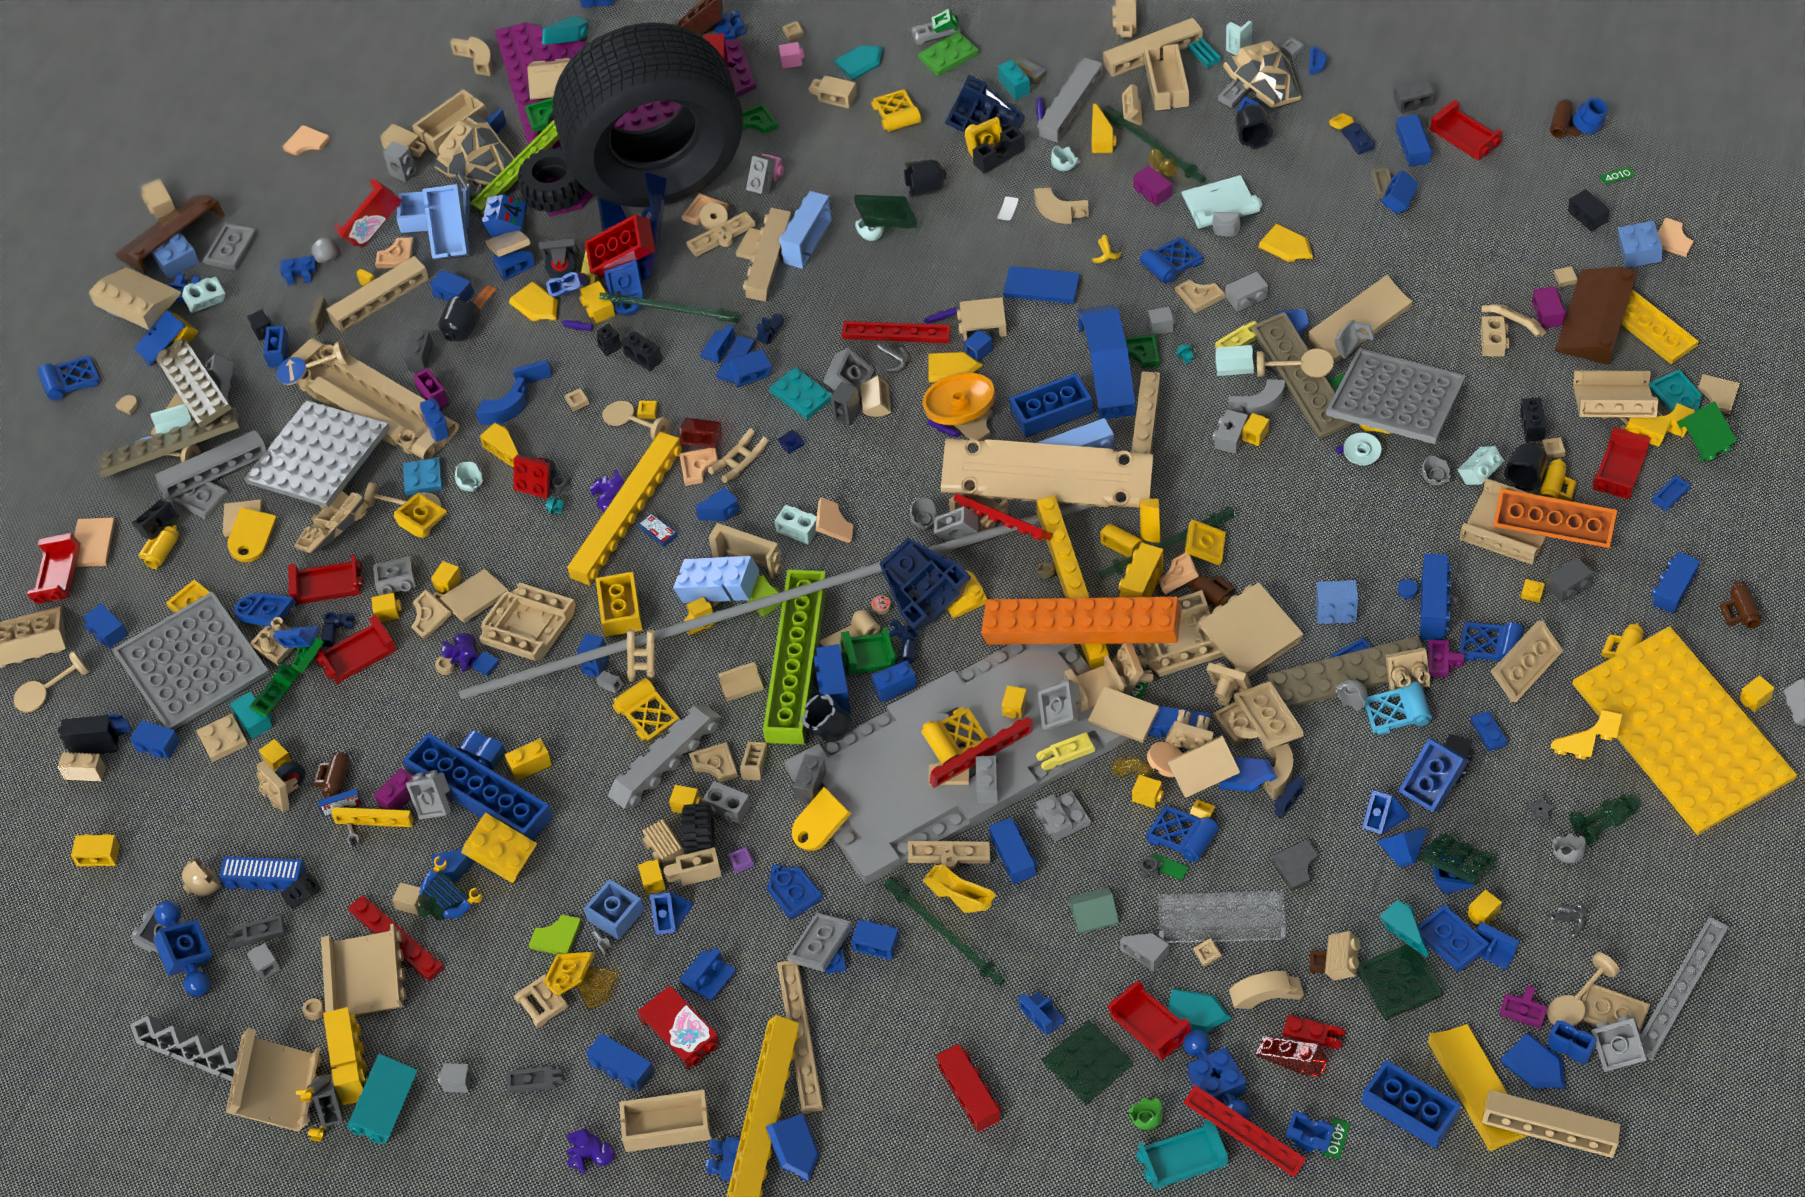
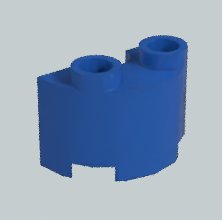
M1293 1111L1286 1132V1138L1294 1140L1293 1145L1302 1150L1313 1152V1149H1321V1152H1325L1328 1149L1335 1127L1324 1120L1311 1121L1309 1115L1304 1112Z

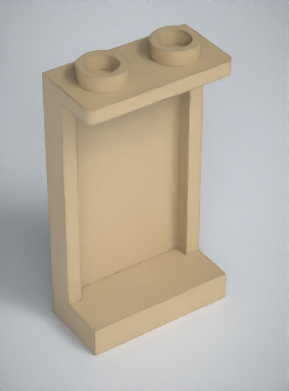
M719 523L715 525L709 535L713 558L723 557L724 554L734 557L751 556L757 565L768 568L770 579L774 580L776 575L780 574L783 564L781 563L778 543Z

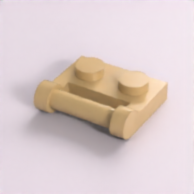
M545 975L520 990L514 996V999L519 1004H522L532 1017L533 1023L537 1028L543 1027L548 1020L568 1008L562 996H556L544 984ZM533 995L545 1012L539 1014L528 1000V997Z

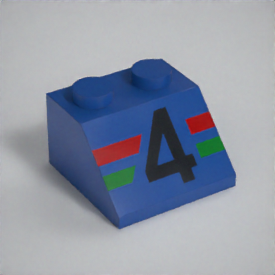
M503 194L487 198L482 223L491 236L522 230L527 204Z

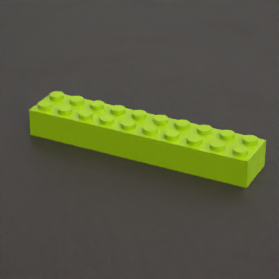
M787 570L784 591L826 579V572ZM827 588L782 602L763 726L765 743L805 745L807 728L803 725L801 717H804L806 711L804 707L812 696L815 675L814 656H817L816 648H819Z

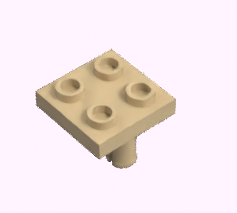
M275 617L274 621H271L272 627L265 626L249 644L256 653L279 665L294 648H284L273 638L275 631L291 630L290 627L284 625L282 618Z
M1123 643L1113 659L1118 668V675L1123 676L1125 680L1124 694L1130 695L1137 683H1151L1153 681L1152 671H1143L1142 667L1147 665L1146 656L1137 655L1132 643Z
M1425 648L1385 655L1389 691L1400 689L1404 685L1407 687L1414 681L1420 682L1422 688L1430 687V674Z
M1222 663L1208 664L1206 670L1212 683L1217 685L1214 695L1219 698L1217 702L1220 705L1228 706L1234 691L1242 692L1252 688L1244 670L1234 668L1233 670L1227 668Z
M1179 710L1177 721L1173 723L1165 742L1170 743L1174 747H1185L1189 750L1199 747L1212 740L1214 732L1207 731L1210 718L1206 717L1204 719V716L1200 715L1197 718L1196 727L1190 726L1188 723L1191 713L1187 711L1184 716L1185 710Z

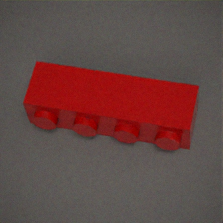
M957 1044L937 1054L938 1067L977 1132L999 1122L1000 1112L1002 1111L997 1100H992L988 1085L981 1082V1074L976 1066L972 1067L969 1062L971 1058L967 1050H962L960 1045Z

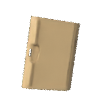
M569 58L556 59L551 62L535 61L528 65L530 100L553 98L557 81L563 69L570 61Z

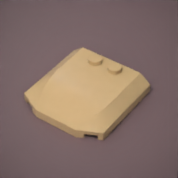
M519 583L517 584L518 588L512 592L506 591L490 610L482 622V636L479 639L482 644L538 661L545 657L573 617L576 603L574 599Z
M1202 590L1178 598L1182 608L1178 643H1138L1141 654L1147 658V666L1159 677L1224 656L1203 630L1198 633L1196 632L1199 619L1204 615H1210Z

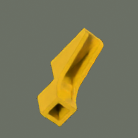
M1677 403L1674 410L1665 416H1657V418L1631 417L1625 430L1651 437L1650 444L1659 447L1666 431L1684 437L1687 428L1685 426L1680 428L1677 421L1692 414L1695 410Z
M1602 709L1598 722L1592 728L1554 739L1551 749H1555L1554 753L1566 755L1567 752L1574 753L1575 758L1586 760L1587 757L1592 756L1597 734H1600V738L1612 741L1613 738H1617L1623 713Z
M945 864L935 865L923 879V882L938 897H950L964 913L986 911L993 904L992 900L996 896L990 889L961 879L949 870Z

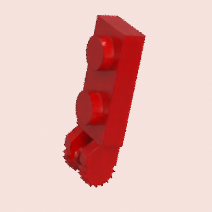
M1288 1014L1282 1037L1321 1047L1327 1046L1340 1049L1343 1044L1341 1040L1333 1037L1327 1038V1035L1344 1037L1346 1031L1338 1026H1330Z

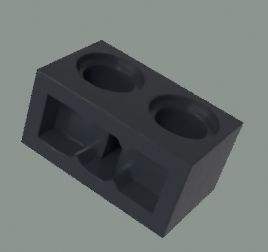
M635 331L631 332L621 341L624 355L650 372L663 361L660 347Z
M1541 397L1522 399L1520 417L1525 442L1545 440L1547 426Z
M159 500L132 523L142 537L153 540L165 527L177 520L179 515L169 502Z

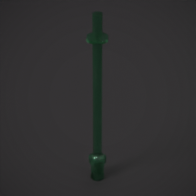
M1111 106L1105 108L1108 113L1103 111V114L1111 119L1113 124L1116 126L1122 125L1185 171L1186 178L1194 177L1201 183L1205 182L1206 177L1196 171L1197 166L1195 164H1186L1125 120L1123 113H1118Z
M617 291L616 295L602 292L599 295V299L614 301L617 307L620 303L714 317L719 322L739 323L740 312L727 311L725 308L715 311L621 296V291Z
M1227 507L1220 512L1211 513L1209 519L1201 523L1219 527L1221 523L1234 518L1235 514L1231 507ZM1188 529L1153 546L1162 549L1187 538ZM1133 555L1120 562L1116 558L1113 559V565L1099 571L1100 577L1104 578L1116 571L1119 575L1123 574V568L1132 563Z
M892 876L886 879L883 886L895 895V899L899 902H906L979 967L981 977L988 975L999 986L1004 983L1005 979L993 970L994 964L992 961L985 963L909 895V889L906 886H902Z

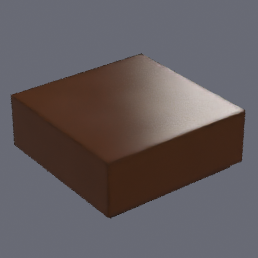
M1310 951L1309 973L1325 974L1327 951Z

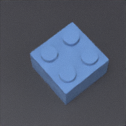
M1654 221L1618 227V243L1626 268L1662 261V245Z
M180 231L151 252L153 260L168 279L199 264L194 249Z
M1356 580L1317 582L1315 600L1317 624L1356 622L1358 607Z
M610 879L583 908L588 922L617 940L622 938L644 912L641 898Z

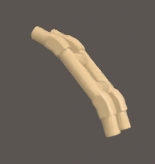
M1501 304L1482 305V312H1492L1505 316L1527 327L1536 337L1539 335L1543 337L1547 333L1539 321L1518 313L1508 306Z
M749 428L741 440L738 441V444L722 459L709 467L708 472L713 474L729 465L733 469L722 476V481L726 483L736 479L756 457L762 454L769 440L763 436L752 452L745 447L755 434V431ZM738 453L746 457L740 464L733 460Z
M627 630V675L630 682L636 680V670H647V679L651 683L655 681L654 630H647L646 649L635 648V630ZM635 656H646L647 662H635Z

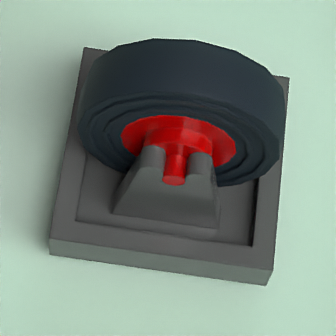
M564 237L561 240L546 239L544 242H539V249L545 259V269L550 277L562 278L567 273L575 272V257L579 256V249L574 239Z

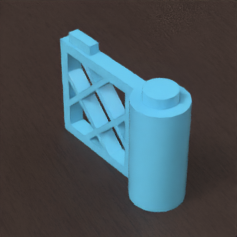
M1416 681L1411 682L1407 687L1404 685L1400 689L1369 696L1365 703L1373 734L1378 733V736L1390 733V729L1410 724L1425 726L1432 719L1422 685ZM1400 696L1401 700L1397 705L1388 702L1391 697ZM1377 701L1381 703V706L1378 710L1370 708L1369 703ZM1385 706L1394 709L1390 716L1381 713ZM1399 711L1405 714L1407 719L1397 720L1394 719V716ZM1378 716L1387 720L1385 724L1375 725Z

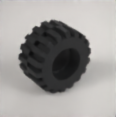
M710 804L684 805L681 814L683 846L686 854L714 848L715 827Z

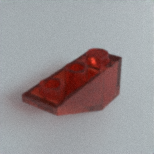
M1265 1036L1255 1053L1260 1058L1297 1073L1316 1077L1321 1076L1328 1061V1058L1318 1044Z

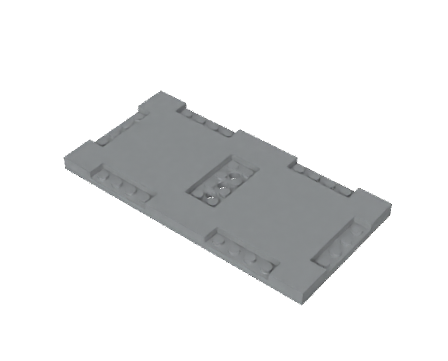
M1014 644L1006 646L958 673L953 670L887 706L886 712L849 731L841 740L829 742L823 746H820L818 743L788 759L784 764L787 773L795 782L805 754L824 758L826 774L819 792L823 787L827 788L852 813L832 837L865 885H868L908 862V841H947L1131 738L1089 723L1088 719L1094 708L1080 712L1078 706V721L1049 731L1043 730L1038 692L1044 690L1046 686L1061 684V681L1065 680L1064 671L1072 669L1075 676H1078L1092 669L1074 648V644ZM1007 685L1025 688L1027 690V702L1021 720L1029 717L1033 721L1032 731L1027 736L992 755L996 756L998 803L978 804L976 766L969 768V785H939L936 788L929 785V765L940 762L928 742H925V738L921 733L923 730L922 726L927 723L930 711L949 714L950 717L954 715L952 712L958 708H969L987 737L991 738L1001 729H1007L1019 720L1018 718L1011 719L1002 716V701ZM966 715L961 717L960 723L969 726L970 721ZM950 725L949 731L954 733L955 726ZM959 728L958 735L967 737L968 731ZM972 732L971 739L978 742L981 741L980 736ZM1087 732L1095 747V752L1061 765L1057 764L1054 768L1047 771L1042 769L1041 764L1046 760L1039 761L1036 754L1039 751ZM956 741L958 747L966 746V742Z

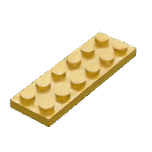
M1632 289L1621 323L1623 327L1670 364H1673L1698 346L1699 341Z

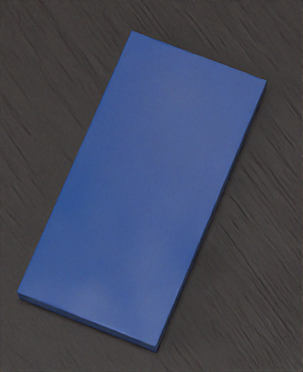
M1009 266L1003 296L1074 304L1080 273Z

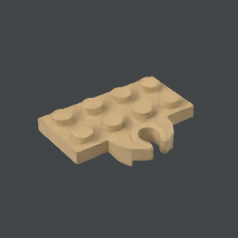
M1270 681L1234 694V700L1239 708H1235L1230 712L1229 721L1230 728L1233 729L1236 736L1246 739L1259 737L1266 750L1304 736L1302 728Z

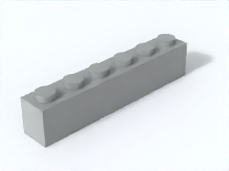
M1084 57L1081 63L1077 64L1074 73L1069 76L1066 85L1062 86L1060 94L1054 98L1051 107L1047 108L1043 119L1039 120L1037 125L1039 137L1055 142L1060 140L1103 76L1101 62Z
M253 430L157 473L155 478L159 489L165 498L169 500L260 459L266 452V448L256 430Z

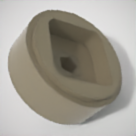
M1043 562L1038 565L1036 572L1039 578L1046 579L1056 573V568L1052 562Z

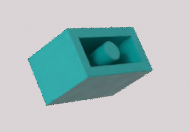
M1013 59L998 65L999 81L1015 100L1030 94L1029 78Z
M248 692L231 702L230 706L234 715L251 738L254 739L273 728L270 722L272 716L269 714L267 718H264L251 710L249 707L255 698Z

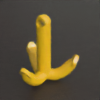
M1103 235L1098 240L1103 255L1098 258H1092V261L1094 263H1102L1107 259H1119L1121 252L1112 253L1108 237Z

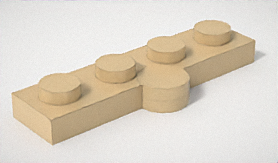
M745 211L686 242L687 247L698 257L719 245L723 247L730 246L733 243L732 238L747 231L749 227H755V221Z
M908 841V863L945 864L949 870L955 869L957 863L989 864L990 845L989 842Z

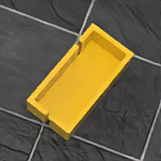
M345 1007L323 1013L330 1064L332 1068L337 1067L332 1069L333 1084L343 1105L358 1102L368 1079L365 1078V1072H367L366 1061L362 1058V1054H365L364 1046L359 1039V1036H362L360 1024H357L355 1014H351L349 1008Z

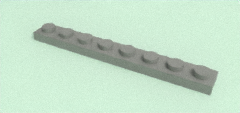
M1710 917L1706 921L1641 1033L1642 1044L1647 1058L1651 1060L1655 1058L1728 931L1729 926Z

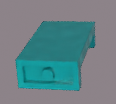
M378 1054L346 1128L350 1129L353 1134H363L370 1137V1140L375 1143L386 1144L418 1070Z
M1209 1120L1204 1121V1127L1146 1146H1144L1143 1142H1140L1136 1152L1139 1164H1143L1145 1167L1143 1171L1147 1183H1151L1153 1190L1228 1165L1227 1152L1215 1124Z

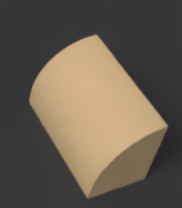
M876 376L860 385L864 414L880 417L891 413L888 383L879 376Z

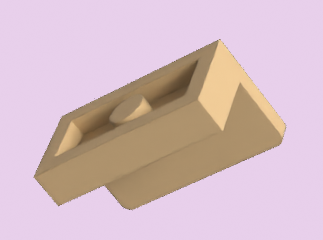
M1131 84L1122 94L1123 116L1125 120L1141 126L1143 123L1141 100L1138 99L1137 86Z
M755 662L718 674L727 702L763 690V684Z

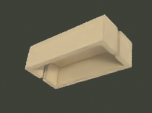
M1178 44L1163 46V61H1160L1159 46L1144 48V63L1155 111L1170 109V106H1173V108L1188 107L1189 90Z
M463 89L413 124L412 127L414 133L419 135L421 143L425 144L430 151L438 156L440 154L438 151L439 147L459 120L465 121L468 116L473 114L486 120L488 115L485 104L473 98L470 93Z
M705 1090L619 1102L622 1142L626 1152L711 1139L708 1101Z

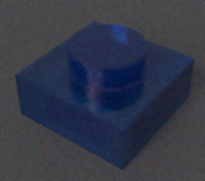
M794 430L778 438L779 444L788 454L804 446L803 440Z

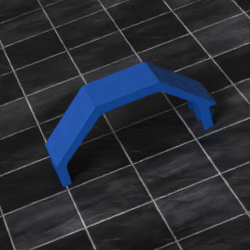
M1111 304L1077 309L1079 332H1083V329L1085 330L1091 357L1099 420L1135 415V399L1128 350L1118 308Z

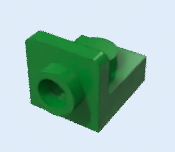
M949 9L931 17L933 29L936 33L950 26L955 31L959 30V19Z

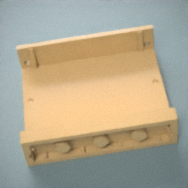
M1574 370L1573 390L1579 417L1657 418L1658 398L1652 397L1649 386L1650 371Z
M1486 478L1484 490L1467 524L1463 523L1461 527L1460 540L1533 565L1546 536L1493 526L1500 488L1524 493L1528 492Z
M1259 582L1254 586H1247L1239 596H1232L1224 606H1217L1209 616L1204 615L1197 622L1196 628L1197 633L1203 630L1233 667L1244 670L1248 678L1299 644L1303 636L1300 629Z
M390 924L391 930L388 932L333 942L330 936L321 937L325 1012L348 1007L351 1014L360 1016L404 1007V999L407 998L402 983V980H405V972L401 968V961L404 960L403 951L400 949L402 934L394 924Z
M247 1028L241 1037L225 1113L299 1132L309 1123L310 1113H308V1109L314 1099L312 1094L311 1101L298 1102L301 1095H296V1090L308 1089L307 1087L312 1083V1080L318 1077L315 1073L322 1058L319 1056L320 1047H317L313 1053L255 1038L256 1030Z

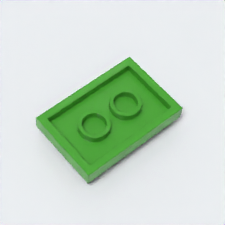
M958 31L920 52L918 57L939 77L979 54V51Z

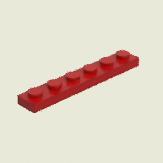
M844 321L842 339L949 343L951 325Z
M955 494L953 500L960 503L959 507L965 506L969 510L972 508L974 509L973 513L983 517L984 514L989 515L987 519L997 523L1001 520L1003 521V526L1011 529L1015 526L1017 527V532L1025 535L1029 532L1032 534L1031 538L1042 541L1043 538L1051 540L1053 533L966 496Z
M1029 717L1023 720L1019 719L1011 727L1001 729L995 736L984 739L974 748H968L960 756L952 757L946 764L936 766L930 773L929 783L933 788H936L976 765V756H992L1027 736L1032 731L1033 721Z
M360 896L348 907V911L373 934L388 932L391 930L390 924H394L402 934L400 949L403 951L404 961L428 982L444 969L443 965L365 896Z
M1196 1085L1193 1086L1183 1104L1293 1177L1296 1176L1306 1160Z

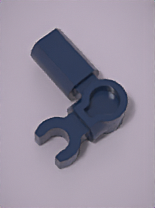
M776 313L770 319L762 317V324H757V340L770 344L773 335L776 334L784 323L783 317Z
M332 611L325 613L321 640L324 641L322 646L332 647L334 645L337 627L341 628V626H344L346 629H353V622L348 621L355 620L354 614L347 613L341 615Z
M893 620L889 625L894 628L889 630L888 633L892 636L898 635L903 640L900 661L904 662L907 660L908 663H912L915 656V640L919 638L918 629L914 630L911 626L902 625L898 620Z

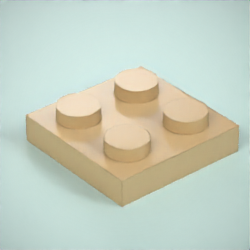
M232 713L196 730L212 762L248 745Z

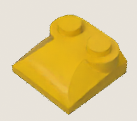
M998 117L979 125L971 124L966 128L965 139L972 158V149L984 142H987L992 147L999 143L1002 130Z
M417 493L394 511V518L400 527L416 537L424 538L430 534L431 528L447 514V511L422 494Z
M967 570L965 571L971 578L962 596L947 609L953 619L986 603L987 598L983 588L973 573Z

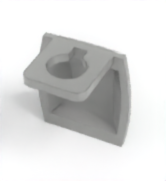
M1214 211L1212 220L1214 234L1226 237L1237 236L1240 229L1239 213Z
M1351 320L1343 329H1340L1335 339V346L1343 359L1354 350L1361 338L1374 339L1375 336L1371 325ZM1365 328L1369 334H1364L1359 329Z

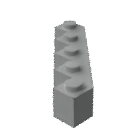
M705 704L692 706L688 710L689 715L685 719H678L668 729L670 732L663 739L659 737L649 747L651 751L644 757L640 755L629 766L630 770L624 776L620 774L614 780L608 797L624 809L636 807L641 801V795L644 790L656 788L660 784L664 771L675 770L680 764V758L683 753L694 752L700 744L699 741L702 735L712 734L717 730L721 716Z
M149 1015L130 1024L137 1044L232 1082L237 1060L234 1048L222 1045L213 1050L209 1038L197 1035L188 1040L184 1028L172 1025L163 1030L160 1019Z

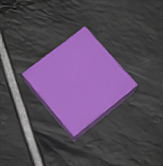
M747 847L728 853L735 873L754 866Z

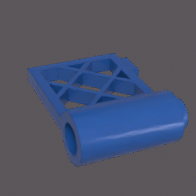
M1178 237L1154 251L1152 249L1144 251L1140 257V263L1166 284L1172 282L1176 278V274L1191 266L1196 267L1202 264L1203 256L1185 240ZM1180 244L1184 249L1174 248V246ZM1161 253H1171V256H1164ZM1173 253L1183 254V258L1173 257ZM1185 255H1193L1195 258H1185ZM1172 262H1179L1183 264L1176 267Z
M89 355L58 365L43 364L37 370L47 396L51 400H59L66 392L86 386L90 388L98 385L97 383L100 382ZM88 363L86 368L78 367L80 364ZM66 368L71 369L68 374L60 371ZM75 371L82 372L79 377L73 375ZM86 374L94 376L91 379H84ZM69 379L76 381L74 384L68 386L66 384L69 381Z
M1465 622L1459 653H1464V660L1474 661V658L1500 662L1523 637L1524 627L1514 622L1507 623L1505 626ZM1477 629L1480 633L1471 637L1468 634V630ZM1491 631L1499 632V635L1493 639L1487 634ZM1484 637L1488 642L1480 646L1476 640ZM1471 643L1476 647L1473 651H1464L1465 647ZM1492 645L1496 649L1495 654L1486 653L1484 649Z
M1165 805L1147 832L1146 839H1148V843L1157 847L1161 844L1181 852L1183 857L1189 862H1197L1218 832L1219 827L1216 822L1204 817L1200 819ZM1167 813L1172 814L1176 817L1175 820L1168 822L1164 821V818L1167 815ZM1187 821L1193 823L1191 827L1182 829L1181 823ZM1179 825V831L1168 832L1167 827ZM1165 829L1166 835L1159 837L1154 835L1155 831ZM1181 835L1183 837L1180 845L1171 841V838Z

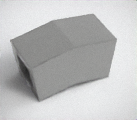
M604 670L597 677L598 686L617 693L624 685L619 676L612 675Z

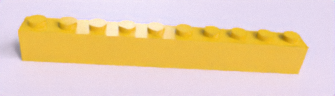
M661 431L658 433L567 568L571 579L590 586L592 581L598 577L600 569L607 564L609 556L617 549L619 541L625 537L628 528L635 522L636 516L640 510L644 509L646 501L649 497H652L655 488L662 482L665 473L671 469L674 460L681 453L682 447L679 438Z
M1055 495L1036 500L1037 514L1042 529L1053 533L1051 540L1046 539L1065 598H1089ZM1081 644L1087 664L1092 670L1104 666V656L1108 655L1109 657L1105 644Z
M778 1015L771 1018L767 1024L726 1197H762L763 1194L761 1186L768 1172L766 1164L772 1155V1149L770 1148L771 1140L766 1126L776 1123L780 1118L781 1109L779 1108L786 1094L784 1089L785 1082L788 1081L790 1076V1070L788 1069L795 1055L793 1050L794 1044L799 1038V1031H797L799 1023Z

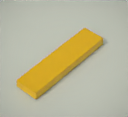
M332 807L331 811L335 824L351 823L352 825L413 827L414 823L411 812L407 810Z

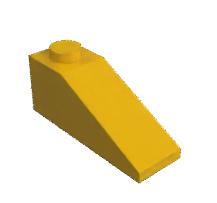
M1093 104L1092 153H1113V146H1116V135H1113V128L1098 105Z
M494 423L480 435L482 446L514 468V457L519 454L509 435V431L506 427Z

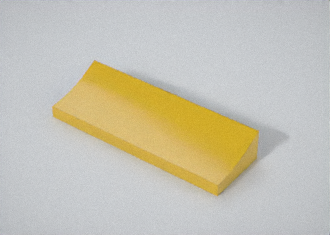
M1468 1024L1447 1031L1429 1033L1428 1044L1488 1150H1495L1528 1136L1482 1123L1484 1104L1489 1090L1504 1094L1508 1093Z

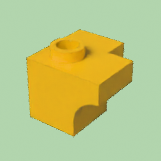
M701 597L686 604L688 616L684 619V622L713 613L710 603L706 602L704 597ZM715 623L705 625L696 629H692L687 632L689 635H692L698 631L711 627Z

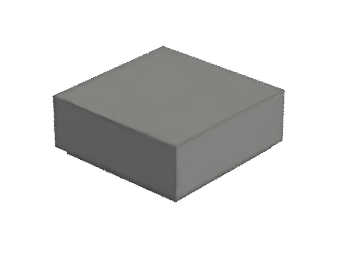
M1290 38L1281 46V50L1292 58L1305 49V45L1294 38Z

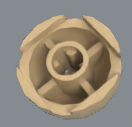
M193 857L182 871V880L185 884L183 888L190 895L194 893L197 896H209L222 886L220 884L221 881L209 867L201 866L203 862L200 859Z

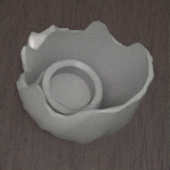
M328 237L319 238L312 246V255L318 263H324L327 260L334 261L335 256L340 253L335 241Z
M1429 456L1425 459L1421 470L1422 477L1428 484L1437 486L1450 482V467L1446 460L1439 459L1437 456Z
M917 498L910 507V520L917 528L927 530L930 526L934 525L935 517H937L936 507L929 498Z
M1347 680L1335 686L1336 693H1339L1338 696L1343 706L1350 705L1356 711L1364 708L1367 700V689L1360 681Z
M1568 833L1565 837L1558 836L1552 841L1554 855L1564 863L1573 864L1580 861L1585 854V838L1583 836L1575 837L1572 833Z

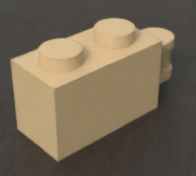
M1116 0V6H1112V14L1116 16V18H1113V28H1116V35H1121V38H1132V34H1136V0Z
M826 75L822 80L814 79L808 88L811 94L818 95V101L845 108H850L857 96L855 82Z
M392 124L380 136L384 149L392 141L409 147L412 157L420 158L427 150L425 144L421 143L419 135L395 124Z
M715 847L675 857V864L667 865L664 868L666 881L672 883L681 880L682 886L722 877Z

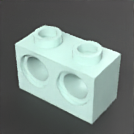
M215 276L205 278L195 284L190 283L186 285L183 289L182 297L190 312L194 313L222 303L225 292Z
M1496 446L1480 447L1458 469V472L1466 485L1482 484L1504 460Z
M785 505L774 521L777 533L808 545L818 532L815 531L817 517L812 513L803 512L796 507Z

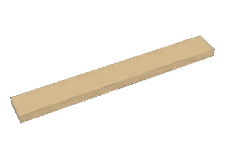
M788 961L779 962L777 966L786 1019L799 1023L797 1030L799 1031V1038L794 1044L793 1050L795 1055L793 1061L802 1114L822 1111L824 1109L799 965Z

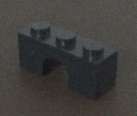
M1013 125L1000 133V141L995 147L984 142L972 149L973 164L982 173H986L1025 150L1024 134Z

